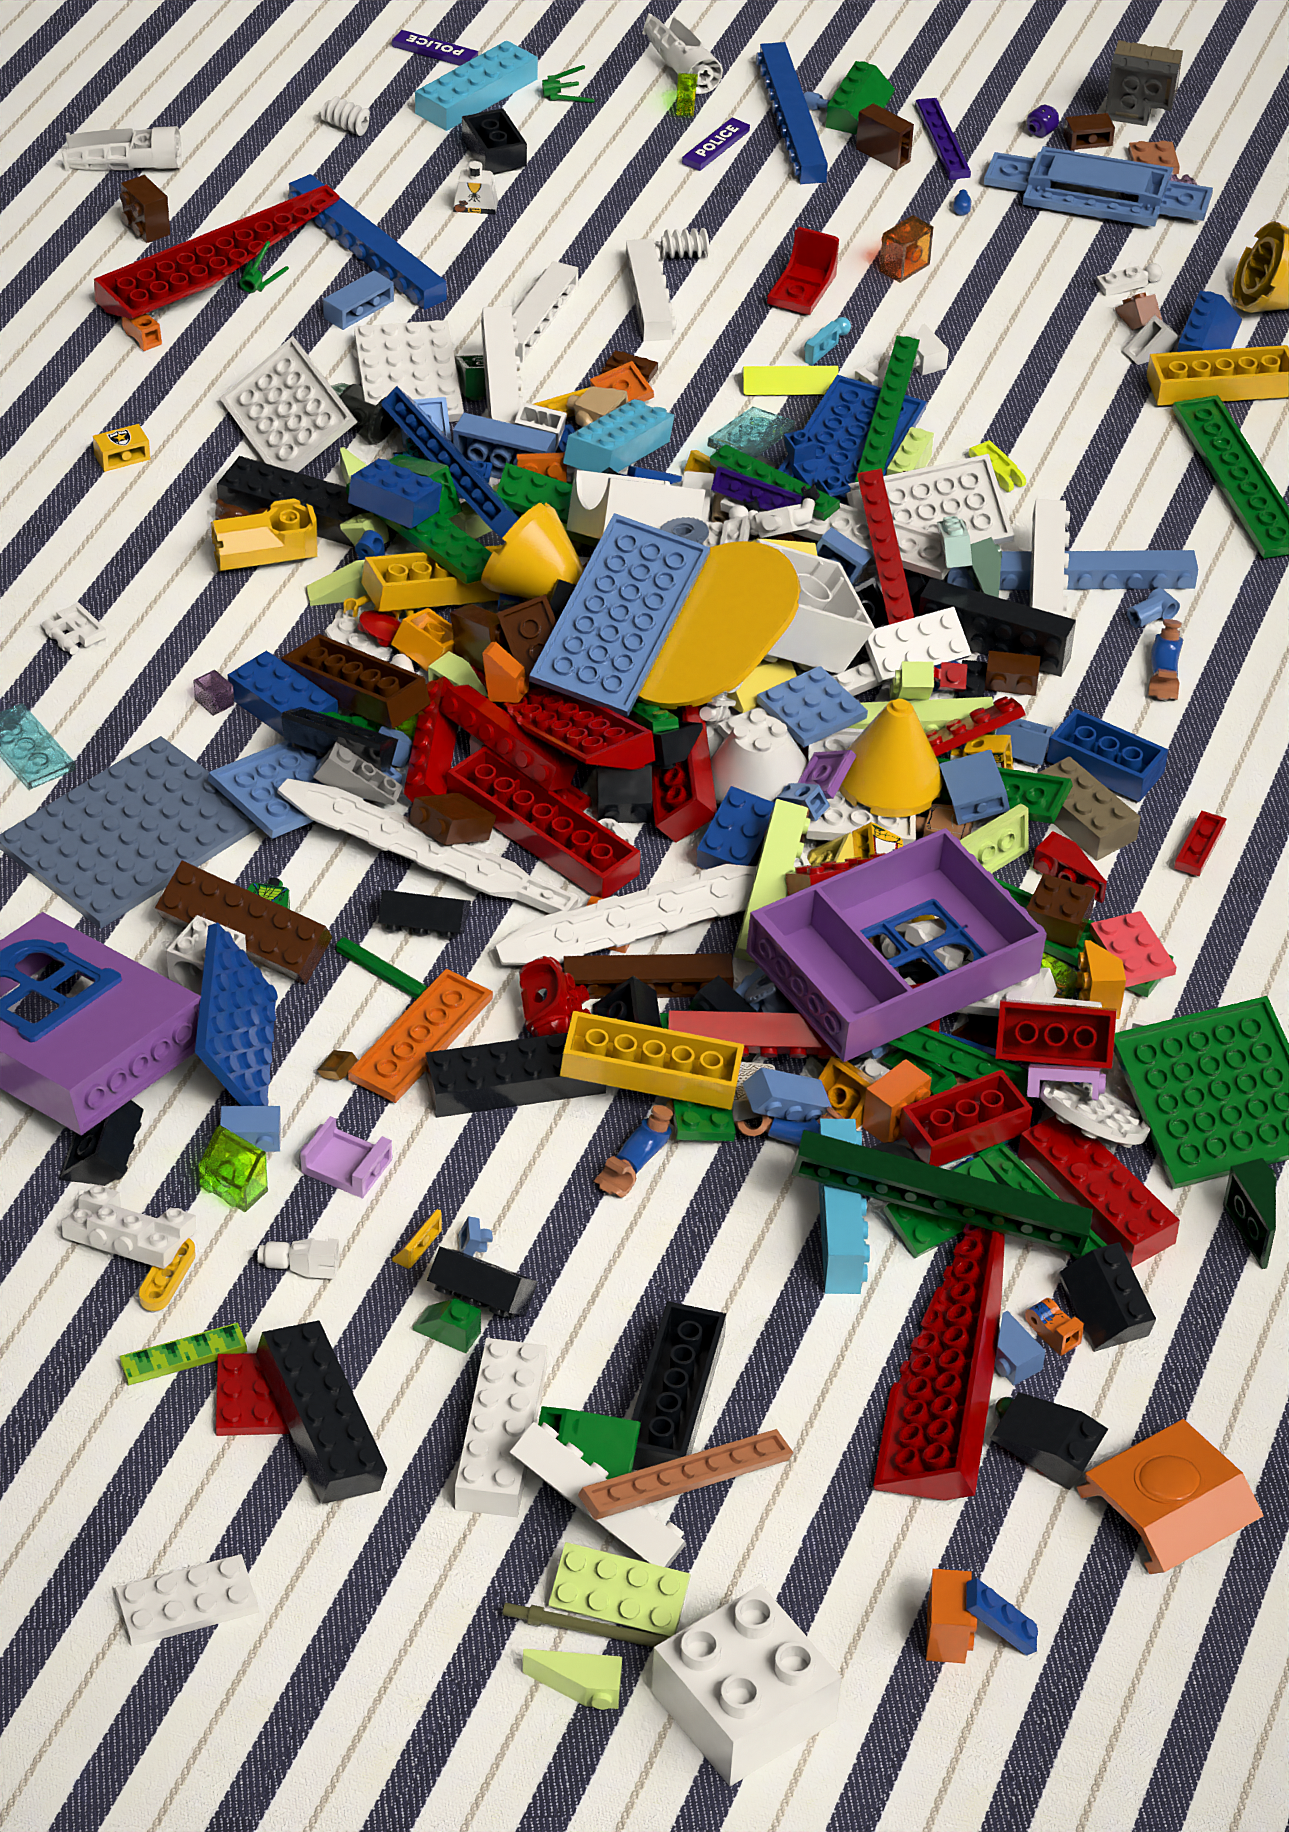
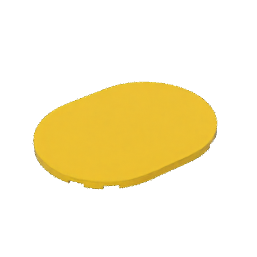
M739 541L711 547L710 554L637 699L648 705H657L664 709H677V706L686 705L695 707L711 702L713 697L724 691L728 693L741 684L784 634L798 610L801 586L799 577L790 560L779 550L758 542Z

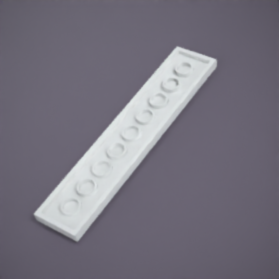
M725 496L720 502L721 510L728 513L736 505L744 506L743 501L729 496ZM840 503V509L825 521L812 516L809 529L791 532L819 541L832 527L873 555L872 558L875 559L864 510ZM760 508V509H761L760 512L768 511V510H765V509ZM893 520L903 568L943 580L951 568H946L939 534Z

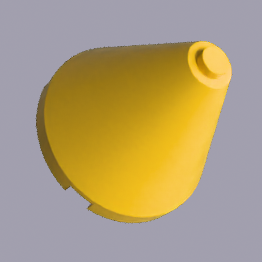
M1273 221L1267 223L1256 232L1254 237L1258 238L1252 248L1246 246L1236 268L1232 297L1238 299L1239 303L1235 304L1236 307L1246 312L1289 309V228L1284 224Z
M538 503L522 515L502 538L506 542L498 554L495 551L491 554L484 568L481 581L484 586L493 592L530 600L546 594L549 601L557 579L577 585L584 572V567L556 510L548 503L544 505Z
M904 699L890 701L848 747L847 750H852L856 754V758L840 785L839 791L855 807L858 805V802L870 807L871 814L883 817H908L931 808L932 801L941 795L944 778L939 762L912 704Z

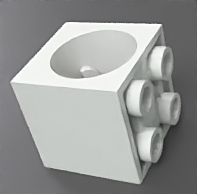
M197 915L166 952L169 979L201 996L208 926L215 922ZM222 926L225 931L231 934L237 946L246 952L245 935Z

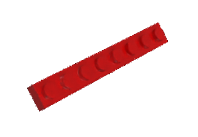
M882 468L857 473L889 625L912 619L914 614Z

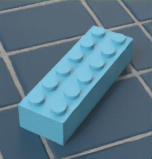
M506 40L416 90L415 114L448 131L462 123V116L479 113L538 79V57Z
M631 400L568 435L563 463L584 471L601 473L610 467L614 471L619 472L670 441L675 415L668 413L665 408L650 407L645 405L644 401Z
M820 1119L819 1134L862 1146V1132L856 1131L855 1119ZM818 1182L825 1294H861L862 1282H867L868 1266L864 1263H869L870 1245L864 1241V1239H868V1221H864V1218H862V1216H866L867 1212L866 1198H863L859 1193Z

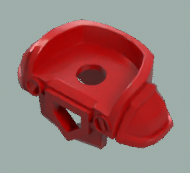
M551 956L536 958L524 965L520 970L519 983L522 989L521 997L524 1018L526 1019L525 1026L533 1037L568 1032L573 1011L591 1014L587 1008L582 1009V1004L590 999L587 988L584 985L575 986L572 975L562 972L561 964ZM541 989H547L548 992L544 1001L542 995L538 992Z

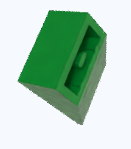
M541 1406L538 1425L541 1427L543 1423H546L559 1434L556 1439L566 1446L570 1442L583 1453L581 1459L589 1466L593 1462L601 1466L609 1473L606 1477L607 1480L632 1472L641 1422L566 1408Z

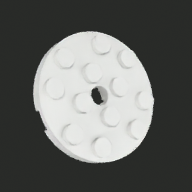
M1043 1081L1040 1087L1039 1098L1057 1113L1056 1118L1061 1122L1075 1124L1082 1128L1081 1132L1090 1138L1096 1139L1100 1136L1115 1141L1127 1148L1145 1141L1150 1127L1144 1121L1141 1122L1138 1119L1140 1113L1116 1096L1105 1091V1094L1099 1095L1098 1100H1092L1093 1085L1086 1082H1081L1078 1086L1068 1081Z

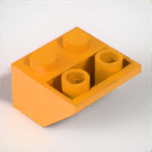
M1085 940L1083 952L1078 953L1080 971L1075 973V986L1081 990L1079 992V1000L1101 1002L1102 1008L1117 1009L1116 1019H1120L1126 985L1123 962L1120 958L1091 940Z

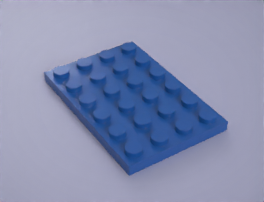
M217 922L209 925L207 931L195 1053L241 1106H268L272 1042H274L273 1029L274 1021L276 1020L275 1006L278 994L275 987L270 985L263 977L261 970L251 963L246 952L240 949L233 941L231 934L225 931Z

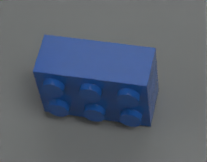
M378 458L351 475L348 503L412 529L439 511L442 484L433 481L430 477L413 473L408 468H401L391 464L386 459Z
M731 786L697 847V866L706 870L724 864L757 866L764 841V833L767 830L774 802Z

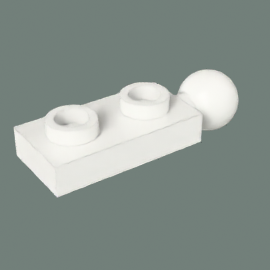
M1156 263L1149 264L1143 271L1137 265L1096 276V284L1107 297L1148 286V280L1151 282L1158 281L1162 277L1163 271L1161 266Z
M736 505L729 512L730 520L724 521L720 544L748 541L751 527L749 512L746 507Z

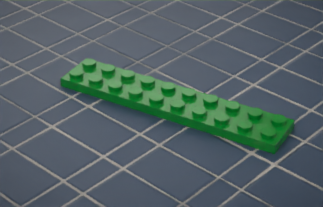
M1219 396L1174 402L1172 410L1263 559L1288 555L1289 507Z

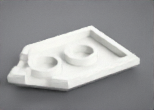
M342 609L337 611L334 621L325 630L328 638L379 659L388 657L391 654L392 647L381 646L377 642V638L369 633L361 632L357 628L359 617H353V615L349 614V611L343 614Z

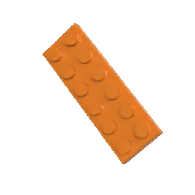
M445 969L348 1071V1080L396 1103L426 1071L425 1052L446 1050L493 999V991Z

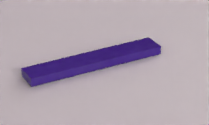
M937 98L917 99L915 107L948 179L970 178L971 170Z

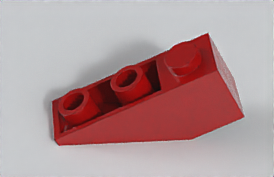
M1052 831L1035 848L1033 868L1047 875L1096 889L1094 900L1103 903L1107 881L1076 842Z

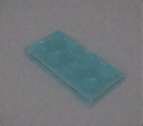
M752 406L708 437L707 446L718 451L727 444L756 458L781 440L784 434L792 432L795 421Z
M23 703L0 712V757L28 790L76 770L73 759Z

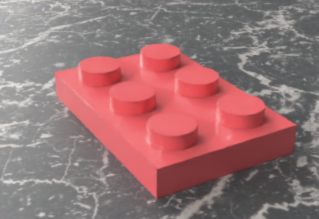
M1141 911L1090 924L1089 931L1097 944L1122 960L1126 976L1125 988L1176 974V965Z

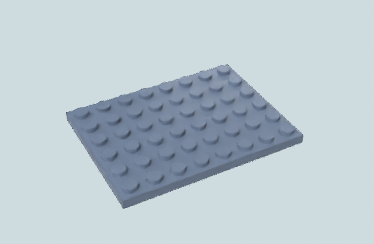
M159 736L1 833L0 850L98 928L102 929L166 888L181 860L199 867L259 827L208 781L209 771L165 738Z

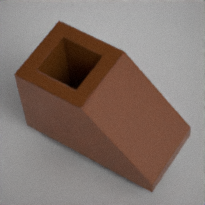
M1146 292L1133 295L1131 298L1122 300L1123 305L1115 308L1116 313L1131 330L1143 328L1154 315L1162 320L1155 294L1146 296Z

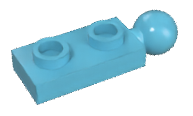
M839 317L821 328L814 337L808 339L804 346L805 363L813 366L839 342V336H844L850 332V321L845 317Z

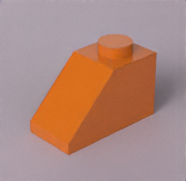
M491 642L482 653L488 699L493 702L519 703L529 690V679L525 676V669L497 642Z

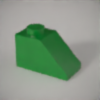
M455 1298L429 1305L414 1324L413 1331L466 1354L481 1334V1309Z

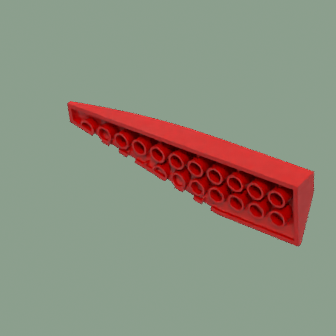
M471 666L480 682L487 689L485 671ZM536 683L529 686L528 692L519 703L499 702L526 732L586 764L634 770L641 769L646 764L655 761L652 731L606 707L590 704Z
M966 1223L963 1230L965 1237L960 1244L957 1243L953 1252L955 1259L952 1265L947 1266L944 1271L943 1277L945 1281L942 1287H937L920 1324L923 1329L918 1337H914L910 1346L912 1349L908 1361L903 1362L899 1370L902 1374L898 1383L894 1382L890 1390L873 1485L875 1490L940 1500L975 1496L999 1333L1004 1268V1233Z

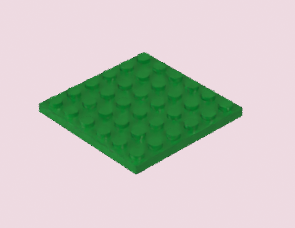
M1268 996L1115 1033L1114 1053L1143 1121L1150 1127L1149 1135L1173 1189L1227 1176L1231 1166L1263 1158L1266 1164L1270 1165L1289 1160V1042Z

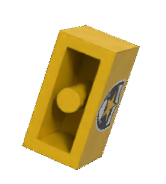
M139 424L93 435L94 456L104 472L151 460L149 439Z

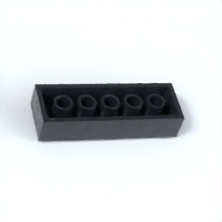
M238 456L217 483V498L223 499L226 504L241 507L249 513L259 508L271 509V504L274 501L294 498L299 500L300 505L306 507V504L311 505L317 521V537L351 547L354 544L341 530L340 524L361 513L370 512L348 503L349 495L346 493L345 486L243 456Z
M930 578L920 596L918 617L954 607L970 651L988 656L989 651L1040 656L1039 671L1062 677L1071 659L1076 626L1075 619Z
M568 1032L425 1052L426 1079L436 1118L605 1094L606 1085L560 1076Z
M669 1301L666 1302L631 1418L633 1421L641 1422L632 1470L638 1471L692 1454L725 1338L727 1313Z
M320 1320L263 1331L255 1355L321 1503L325 1504L380 1491L388 1468Z

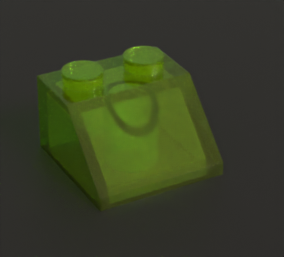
M219 1125L198 1165L200 1186L208 1193H213L222 1198L228 1205L246 1212L268 1192L266 1152Z

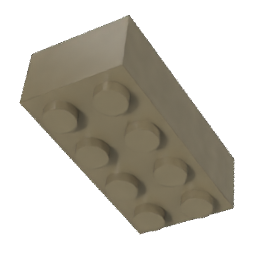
M1070 756L1038 772L1039 774L1071 779L1073 787L1053 824L1071 840L1076 842L1094 860L1098 861L1137 840L1141 816Z

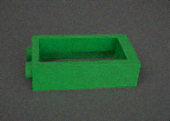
M402 454L388 460L391 464L401 468H408L413 473L430 477L433 481L442 484L438 513L446 519L463 511L448 465Z

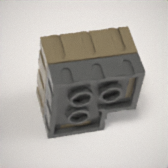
M1118 40L1111 64L1105 111L1111 120L1147 126L1152 108L1172 111L1178 89L1183 50H1172L1165 47H1153L1146 44L1128 43Z

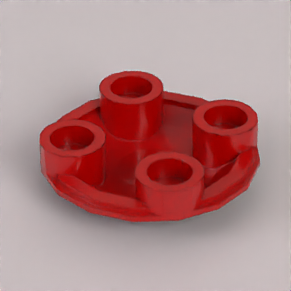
M369 610L364 611L359 616L357 628L361 632L369 633L377 638V642L381 646L391 647L401 622L387 613Z

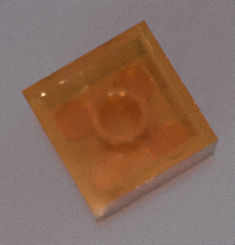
M912 215L885 231L881 239L879 272L901 283L930 265L934 226Z

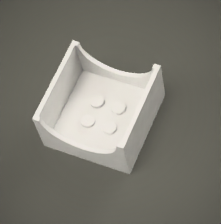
M575 470L566 530L601 539L614 513L658 529L667 521L676 518L694 517L701 520L705 490L671 486L669 481Z

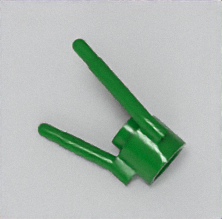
M585 65L556 75L547 76L548 79L542 80L543 96L550 97V100L595 102L592 98L557 94L561 93V88L578 86L579 82L560 83V80L556 79L583 70Z
M269 241L265 243L254 264L252 260L248 261L244 274L239 281L241 288L246 292L254 293L256 290L262 292L265 286L289 270V267L285 266L262 282V273L257 268L270 245Z

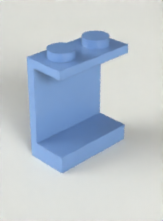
M991 749L939 764L944 778L943 783L944 786H947L958 825L1010 810L1007 792Z

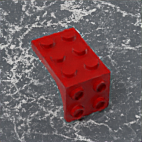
M797 227L794 232V244L789 263L768 294L767 304L793 310L800 314L811 315L837 275L839 238L807 228Z

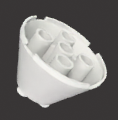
M754 711L750 716L736 724L710 759L716 802L721 805L731 786L774 802L777 795H780L789 783H798L808 765V761L784 723L766 715L762 711Z

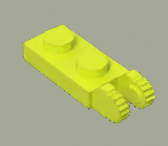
M990 440L969 448L968 455L971 458L989 454L996 479L999 481L1000 487L1006 492L1014 490V484L1019 487L1026 485L1025 475Z

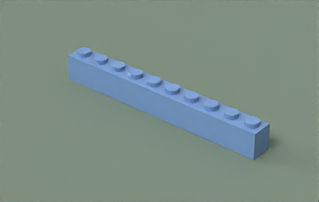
M1194 550L1065 551V553H1069L1068 568H1064V574L1068 575L1067 590L1196 588L1199 569ZM1002 551L999 590H1030L1031 551ZM965 566L953 567L945 576L946 583L975 590Z

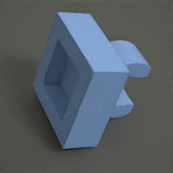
M468 1216L458 1234L459 1251L471 1256L476 1251L487 1252V1242L493 1241L492 1231L485 1228L480 1229V1219Z

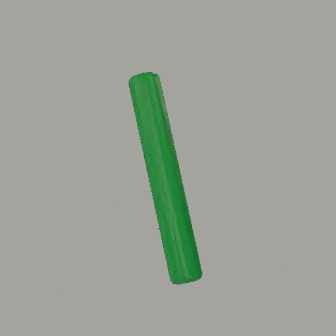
M342 937L336 943L337 952L415 999H418L427 989L425 984L350 939Z

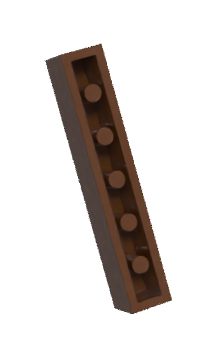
M732 953L563 957V972L572 975L575 986L584 985L589 992L590 999L603 998L632 976H635L656 990L657 998H694L701 988L718 975L732 988L734 983Z

